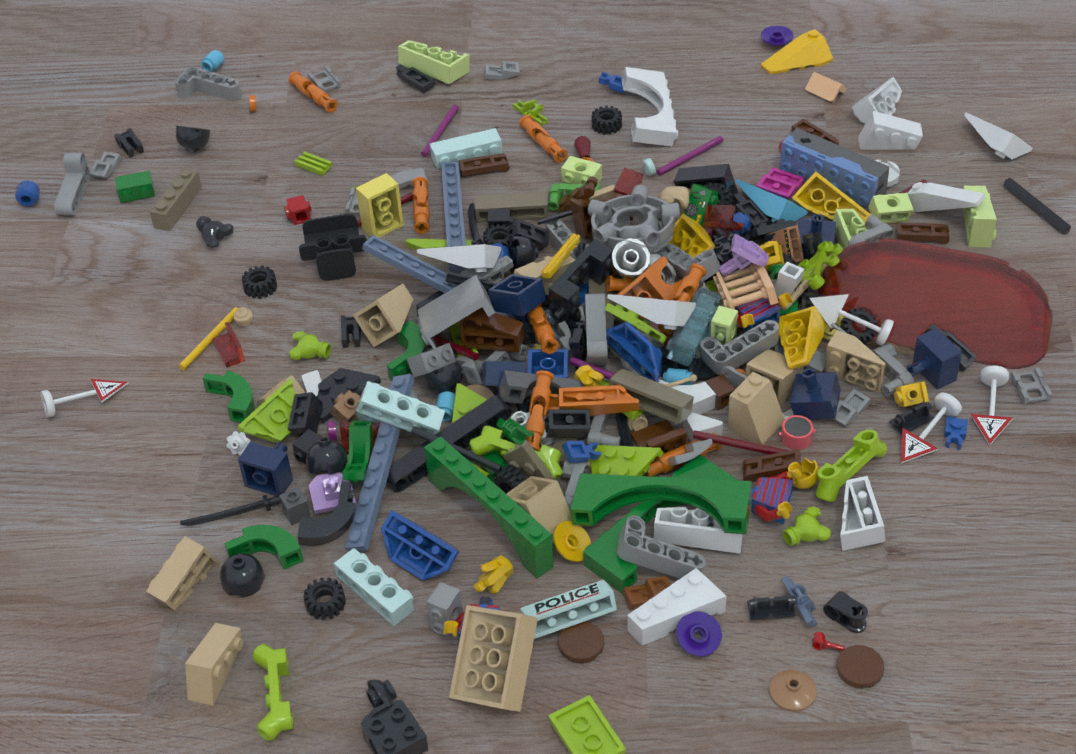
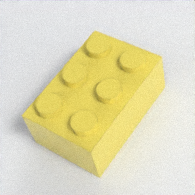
M387 173L356 187L362 230L370 237L375 235L380 238L404 226L399 185Z

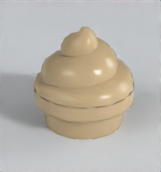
M240 307L234 314V321L242 327L251 324L253 319L252 311L248 308Z
M643 414L632 421L628 418L627 424L631 432L648 426L647 419Z

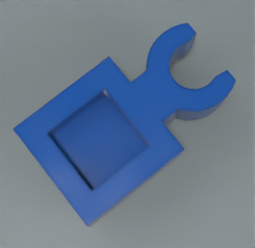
M602 72L598 83L609 85L608 88L624 93L621 76L615 74L610 76L608 73Z
M947 416L944 437H947L946 448H949L951 443H955L958 445L957 450L961 449L963 440L966 438L967 419Z
M565 441L562 446L569 463L588 462L589 459L597 460L602 454L601 452L594 451L598 446L594 442L585 445L584 441Z

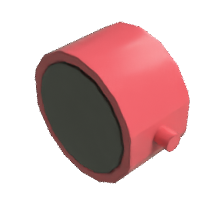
M794 415L784 420L782 432H778V435L781 436L782 443L788 448L801 450L811 444L813 433H816V429L813 428V424L808 418Z

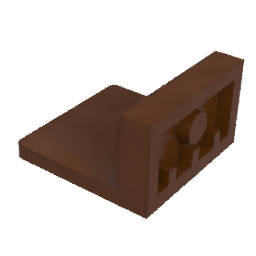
M668 420L631 433V437L638 447L661 448L663 454L682 447L687 443V432L682 427L674 430Z

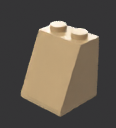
M401 284L353 315L373 347L401 331L413 298L405 285Z
M767 349L747 363L746 376L755 372L769 379L781 407L793 391L796 374H803L804 366L789 369L784 355Z
M752 372L730 395L728 430L753 443L765 445L780 429L785 419L771 381Z
M530 476L507 493L512 500L552 534V544L554 543L553 532L556 526L563 521H572L571 512L556 480Z

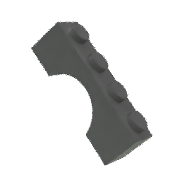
M504 370L499 385L502 401L522 404L526 398L532 396L533 388L536 387L537 382L536 374ZM554 377L550 384L551 394H559V388L584 387L581 380Z

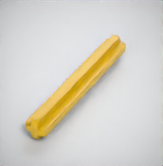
M573 233L541 271L542 278L548 280L553 276L579 244V234Z

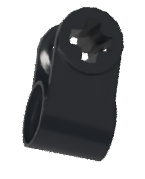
M837 592L823 606V611L828 618L841 624L853 633L865 631L867 626L865 619L868 616L867 607L851 598L845 592Z

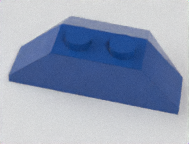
M629 322L607 329V345L640 376L659 383L662 369L661 350L649 342L648 338L638 332Z
M393 510L390 511L381 527L390 560L423 581L449 571L460 552L452 544Z

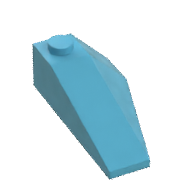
M737 179L736 181L762 212L772 218L771 222L773 223L779 219L795 222L808 213L806 209L787 199Z

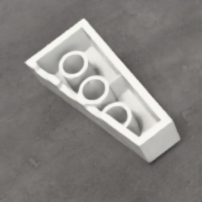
M686 507L657 508L653 539L673 545L741 553L743 534L724 533L718 522L699 508L687 510Z
M695 568L628 614L627 631L643 646L676 630L679 621L687 614L695 611L705 612L710 615L725 613L727 596Z

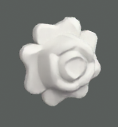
M234 431L231 436L227 437L229 443L226 444V447L231 450L233 455L237 453L241 455L250 443V439L246 437L244 432L238 433Z

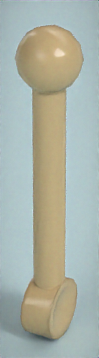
M692 374L688 378L663 385L672 387L689 381L695 382L697 376Z

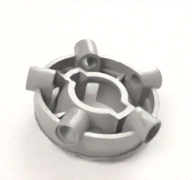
M636 185L631 195L616 197L606 202L591 200L588 206V214L592 216L593 238L611 249L625 239H638L646 245L650 255L662 250L671 241L674 233V220L680 219L678 203L668 204L660 198L649 196L648 189L643 185ZM630 217H639V225L630 226ZM658 221L662 222L663 229L661 230Z

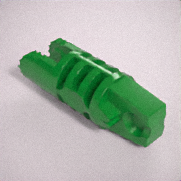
M499 418L496 424L503 431V435L517 445H521L527 436L532 437L534 434L512 418L507 421Z

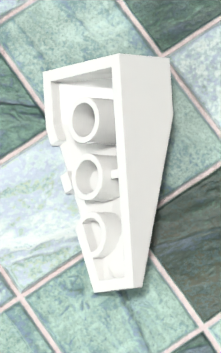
M894 76L852 107L854 115L860 122L866 123L872 111L891 116L895 113V104L899 102L902 90Z
M967 112L964 116L987 144L996 151L995 155L1004 159L1006 156L1014 159L1033 149L1013 133Z
M922 182L914 184L908 192L914 212L978 207L986 197L984 193Z
M485 244L417 249L418 254L468 269H475L476 273L487 272V269L494 268L501 252V247Z
M612 294L607 296L608 299L656 324H664L665 329L676 330V326H685L696 307V303Z

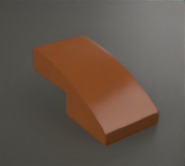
M667 576L647 578L644 585L624 587L622 594L629 609L634 610L668 588L671 584Z

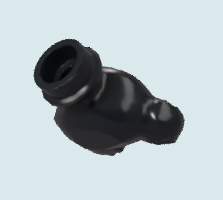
M206 216L200 217L196 222V227L201 232L207 247L211 248L217 247L220 244V239L231 235L234 231L231 224L212 221Z

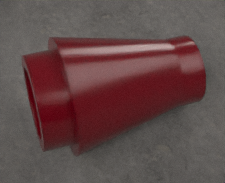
M586 136L577 137L574 147L580 159L583 157L590 158L591 141Z

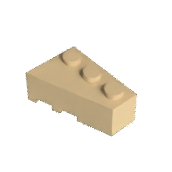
M569 255L548 280L542 278L541 271L553 258L550 256L544 257V260L541 262H532L515 269L514 274L541 278L545 295H549V288L576 259Z
M184 536L181 542L176 545L170 558L164 562L158 575L150 582L146 592L175 611L193 592L191 588L199 580L203 582L207 578L206 573L213 566L217 568L221 563L205 547Z
M215 623L186 661L187 698L189 701L214 705L232 665L243 647L241 628Z

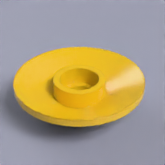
M563 521L554 529L553 541L558 552L569 561H583V551L591 544L585 529L580 525H573L572 521Z

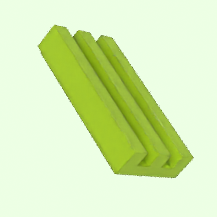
M305 151L302 153L303 156L300 155L298 159L294 160L295 166L321 176L332 167L331 161Z

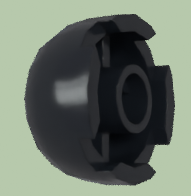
M176 126L177 142L180 146L185 147L186 151L196 152V149H202L207 145L210 137L209 129Z
M509 236L511 242L506 247L509 250L510 259L513 261L514 266L510 271L514 273L515 269L535 262V259L538 258V249L525 236Z
M458 361L422 375L426 387L432 393L440 394L445 391L455 393L454 388L457 387V383L460 384L462 381V370Z
M328 437L318 439L317 442L308 448L306 453L307 471L315 475H319L318 471H328L329 475L344 470L348 461L346 450L342 444Z
M247 553L232 555L226 559L220 570L223 590L230 596L231 594L241 595V598L251 596L261 589V584L265 579L260 561Z

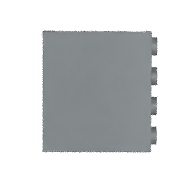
M477 275L417 310L419 315L417 317L418 325L421 328L422 338L427 346L431 344L432 348L436 349L433 336L483 307L488 317L495 313L489 296Z

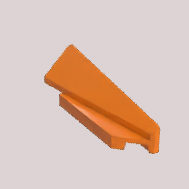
M612 385L559 388V394H551L548 409H589L590 416L638 411L640 406L639 400L628 394L623 386ZM539 402V404L545 408V404Z

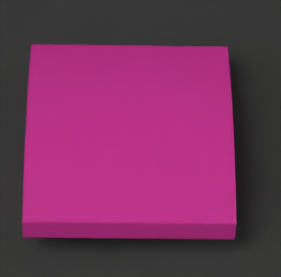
M772 167L767 175H763L756 187L790 199L803 186L805 178Z

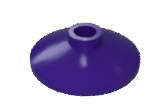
M770 26L761 32V38L767 44L781 46L793 40V32L784 26Z
M695 611L685 615L679 621L676 637L681 648L688 654L703 657L712 654L719 647L722 640V631L717 620L710 614ZM694 633L700 634L701 639H695Z

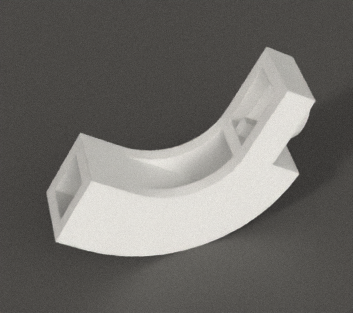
M786 262L779 271L778 278L770 279L777 299L783 293L792 294L802 280L804 268Z

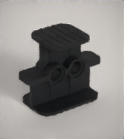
M346 213L305 221L302 225L305 244L299 246L301 260L316 259L319 276L322 280L332 281L352 277L356 272L353 253L364 252L362 250L363 244L367 241L365 235H359L356 216Z

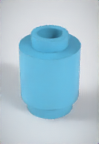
M212 50L202 60L201 66L203 70L214 72L224 63L223 54L220 51Z
M668 368L667 372L663 374V381L672 383L690 377L693 372H688L685 369ZM689 381L679 385H692L693 382Z
M450 391L440 393L437 398L436 406L445 410L442 422H449L453 418L455 394Z

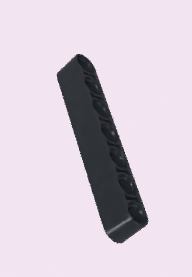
M492 396L435 436H441L444 440L465 449L469 446L470 440L481 435L484 426L496 428L499 418L506 421L512 411L499 396ZM424 442L391 465L387 483L395 492L405 490L428 474L424 447L431 442Z

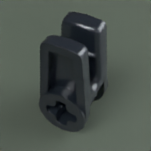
M131 128L126 129L121 134H114L116 143L130 158L134 156L132 146L139 153L144 152L142 143Z
M341 315L343 348L349 346L350 334L353 335L355 347H360L361 327L354 317Z

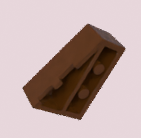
M613 198L569 199L576 233L584 238L593 236L592 216L588 214L589 203L591 200L606 202Z
M483 308L476 310L459 321L462 347L519 352L525 339L523 322L498 313L488 317Z

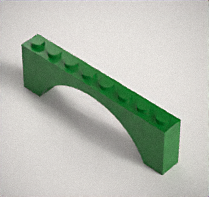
M441 436L424 447L428 480L441 492L448 487H455L477 500L503 529L514 546L523 567L535 578L538 579L554 567L552 534Z
M702 455L688 460L685 466L679 471H675L671 478L738 481V479ZM652 500L643 501L638 506L631 508L625 517L617 520L612 528L607 532H603L598 540L593 544H589L584 549V566L622 594L624 587H630L637 582L636 564L621 559L617 554L619 533L627 518L638 516L646 525L656 517L657 508H672L684 505L685 503Z
M580 473L570 508L573 525L595 526L606 515L621 507L643 501L668 500L689 504L701 509L718 522L724 533L747 534L752 503L751 481Z

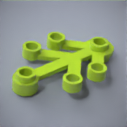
M824 241L818 245L816 254L810 260L805 259L801 261L798 265L804 268L801 282L807 278V284L812 290L820 288L825 282L820 275L823 265L828 264L830 267H833L840 261L837 256L843 251L840 244L834 245L831 241Z

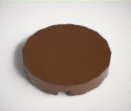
M584 621L564 628L559 634L558 645L561 654L565 655L568 660L574 663H587L593 661L599 653H602L604 637L602 631L596 625Z
M854 645L847 647L840 653L837 659V670L840 678L847 685L855 688H862L863 686L873 687L880 682L884 674V661L874 649L864 645Z

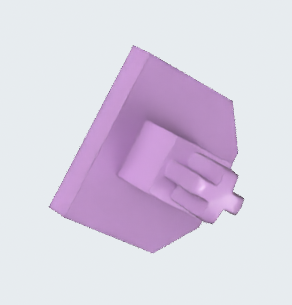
M735 234L732 238L731 251L735 252L733 258L721 265L719 270L723 276H727L736 269L740 268L742 270L751 263L766 266L768 255L755 242L747 241Z
M342 473L317 475L309 484L314 514L334 511L336 509L342 481L349 482V480H343Z

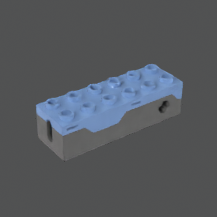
M798 128L779 144L778 150L781 154L780 170L804 177L805 181L816 171L854 202L866 208L869 207L873 196L886 195L890 167Z

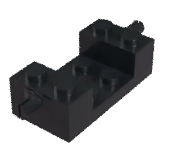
M594 239L549 288V310L553 313L552 317L556 321H559L560 318L568 321L578 314L580 310L578 309L580 300L579 288L582 284L585 285L589 278L601 285L607 280L608 275L612 276V252L614 248L611 249Z

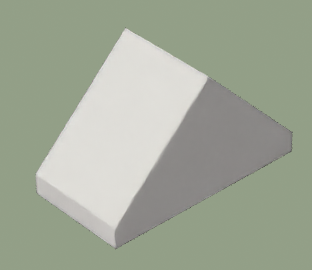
M691 412L683 421V428L692 442L697 440L693 438L694 430L710 434L716 433L722 436L723 422Z

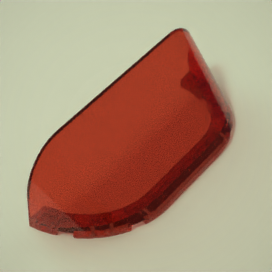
M879 239L877 243L868 244L867 241H863L845 248L837 255L840 259L839 263L833 267L828 265L822 274L825 282L817 291L821 297L849 294L842 311L849 312V310L852 308L854 310L856 307H859V310L862 307L866 308L865 312L871 310L870 315H876L874 320H878L877 326L881 327L886 319L894 321L890 334L884 344L893 343L892 345L897 344L915 350L917 337L924 334L927 328L934 323L940 330H949L977 356L973 361L976 363L1001 366L1007 369H1020L1038 363L1047 353L1053 322V312L1048 304L1049 298L1044 289L1032 276L1022 269L1017 271L1009 267V262L1005 260L912 241ZM853 321L852 327L855 331L859 333L866 331V326Z

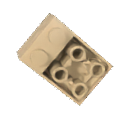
M836 330L827 345L824 373L836 372L838 379L880 393L885 362L855 336Z

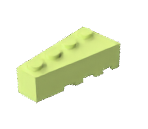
M410 40L398 46L399 64L406 68L414 67L431 78L438 79L446 84L453 83L469 72L470 54L457 55V51L450 50L445 52L440 47L428 48L427 44Z
M964 185L963 189L984 193L986 196L978 207L962 208L968 247L991 248L992 240L996 239L995 226L997 218L990 200V193H988L986 186Z
M836 209L833 221L836 222L835 237L838 244L843 248L842 255L850 275L887 274L892 257L889 253L886 254L883 251L884 247L882 244L873 247L872 253L865 259L860 258L848 248V242L853 236L867 231L861 217L854 209Z

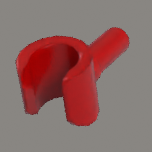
M814 633L812 643L815 650L832 648L843 651L845 649L843 645L826 641L824 633Z

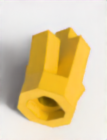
M581 366L575 372V379L581 380L584 387L601 386L598 382L602 381L604 375L595 371L591 366Z
M500 555L490 562L481 564L483 574L478 577L479 581L473 585L474 589L478 593L488 587L490 593H498L507 578L513 574L511 562Z

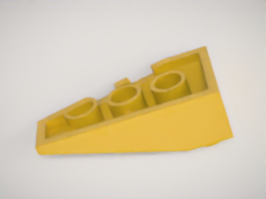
M814 29L794 39L761 63V67L771 75L789 72L791 68H799L801 70L809 65L819 67L832 62L833 56L825 37Z
M816 171L792 197L804 209L832 220L836 209H854L864 223H866V219L871 215Z
M682 213L680 219L674 225L673 237L668 244L675 245L693 258L705 250H713L715 245L706 230L698 222Z
M815 306L786 314L779 318V335L789 369L808 365L824 336L826 322Z

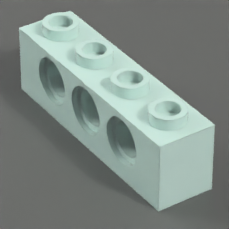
M367 381L356 412L410 432L416 426L436 435L439 432L445 410L435 405L421 402L416 398L400 394L398 391L384 388L377 383Z
M353 548L334 563L336 576L393 626L414 611L412 594L406 589L403 590L394 578L386 576L378 565H373L364 553L360 554Z

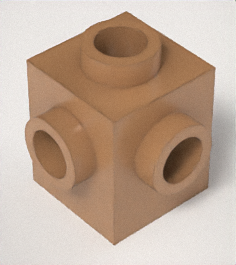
M350 390L345 395L341 393L334 400L336 404L330 413L346 426L352 418L356 420L362 414L356 412L361 397Z

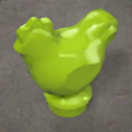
M297 331L293 334V340L298 341V344L289 352L292 360H300L301 358L311 359L319 356L321 359L329 358L331 354L330 343H326V341L319 342L316 335L307 334L304 331Z
M815 506L807 507L804 513L797 515L795 518L794 527L788 526L787 529L783 530V538L789 546L798 545L800 540L813 542L830 539L831 530L819 524L816 519L821 516L820 509Z

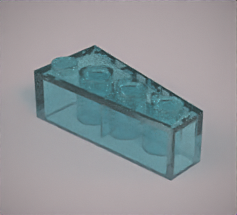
M702 287L699 288L693 300V303H696L695 309L685 326H678L673 337L670 338L666 349L669 350L668 359L688 367L690 366L700 348L701 340L706 337L711 328V320L718 309L722 295Z

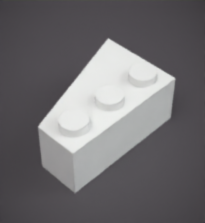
M872 111L858 139L860 150H915L923 134L921 123Z
M868 476L846 480L844 512L840 534L842 551L886 542L884 524Z

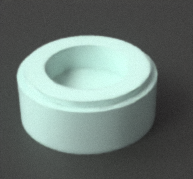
M650 158L643 160L642 164L645 173L648 176L655 175L656 169L653 161Z

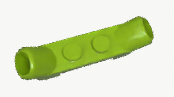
M484 426L481 435L470 440L469 443L472 452L479 456L494 450L500 452L501 456H504L509 449L517 445L503 440V431L490 426ZM542 444L540 452H535L554 479L558 480L563 474L559 465L562 453L557 449Z
M875 430L861 431L853 438L854 446L833 465L826 463L818 470L819 484L815 493L818 498L828 502H835L840 487L846 483V480H849L873 457H884L887 445L879 439L878 433Z
M261 644L253 652V661L256 665L268 671V674L264 675L266 689H269L270 694H266L267 708H271V710L257 724V731L263 739L273 741L281 731L294 729L290 702H282L281 676L290 675L286 648L273 649L266 644Z

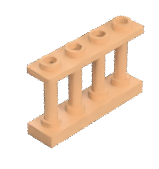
M752 263L749 264V267L733 271L727 276L721 275L720 271L716 272V275L713 276L721 300L727 308L734 309L736 306L761 298L768 299L770 305L778 303L774 286L764 266ZM756 290H760V291H757V292H754V293H751V294H748V295H744V294H747V293H750V292H753V291H756Z

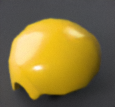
M805 458L801 462V478L795 479L792 477L793 486L798 489H809L819 480L817 462L815 460L811 462Z

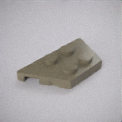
M526 440L521 445L518 444L514 448L509 449L503 456L508 465L515 466V469H520V473H524L525 478L535 476L555 480Z

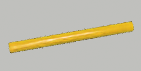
M234 307L178 365L181 370L184 371L231 323L235 312L238 310L237 307Z

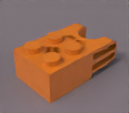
M662 256L616 295L672 300L682 279L673 285L663 282L661 272L668 264V260L665 256ZM639 315V320H640V318H643V319H645V320H647V321L649 320V319H647V318H645V317Z

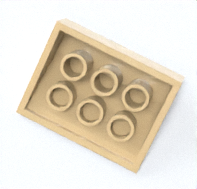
M466 605L449 698L521 712L538 618L519 613Z

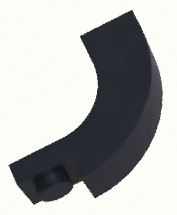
M342 481L338 505L330 515L323 518L301 517L297 536L299 545L317 546L327 544L336 540L348 530L353 522L356 511V503H353L354 490H351L350 482Z

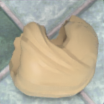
M680 186L666 187L660 193L659 198L668 204L678 203L680 214H682L689 204V190L686 187Z

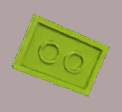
M590 695L548 715L549 722L570 754H626L625 746Z

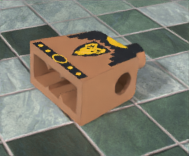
M798 225L765 235V243L777 241L782 248V252L786 255L789 254L795 262L804 260Z

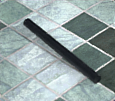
M416 426L411 430V434L428 442H433L439 438ZM447 441L466 459L496 473L502 470L501 465Z

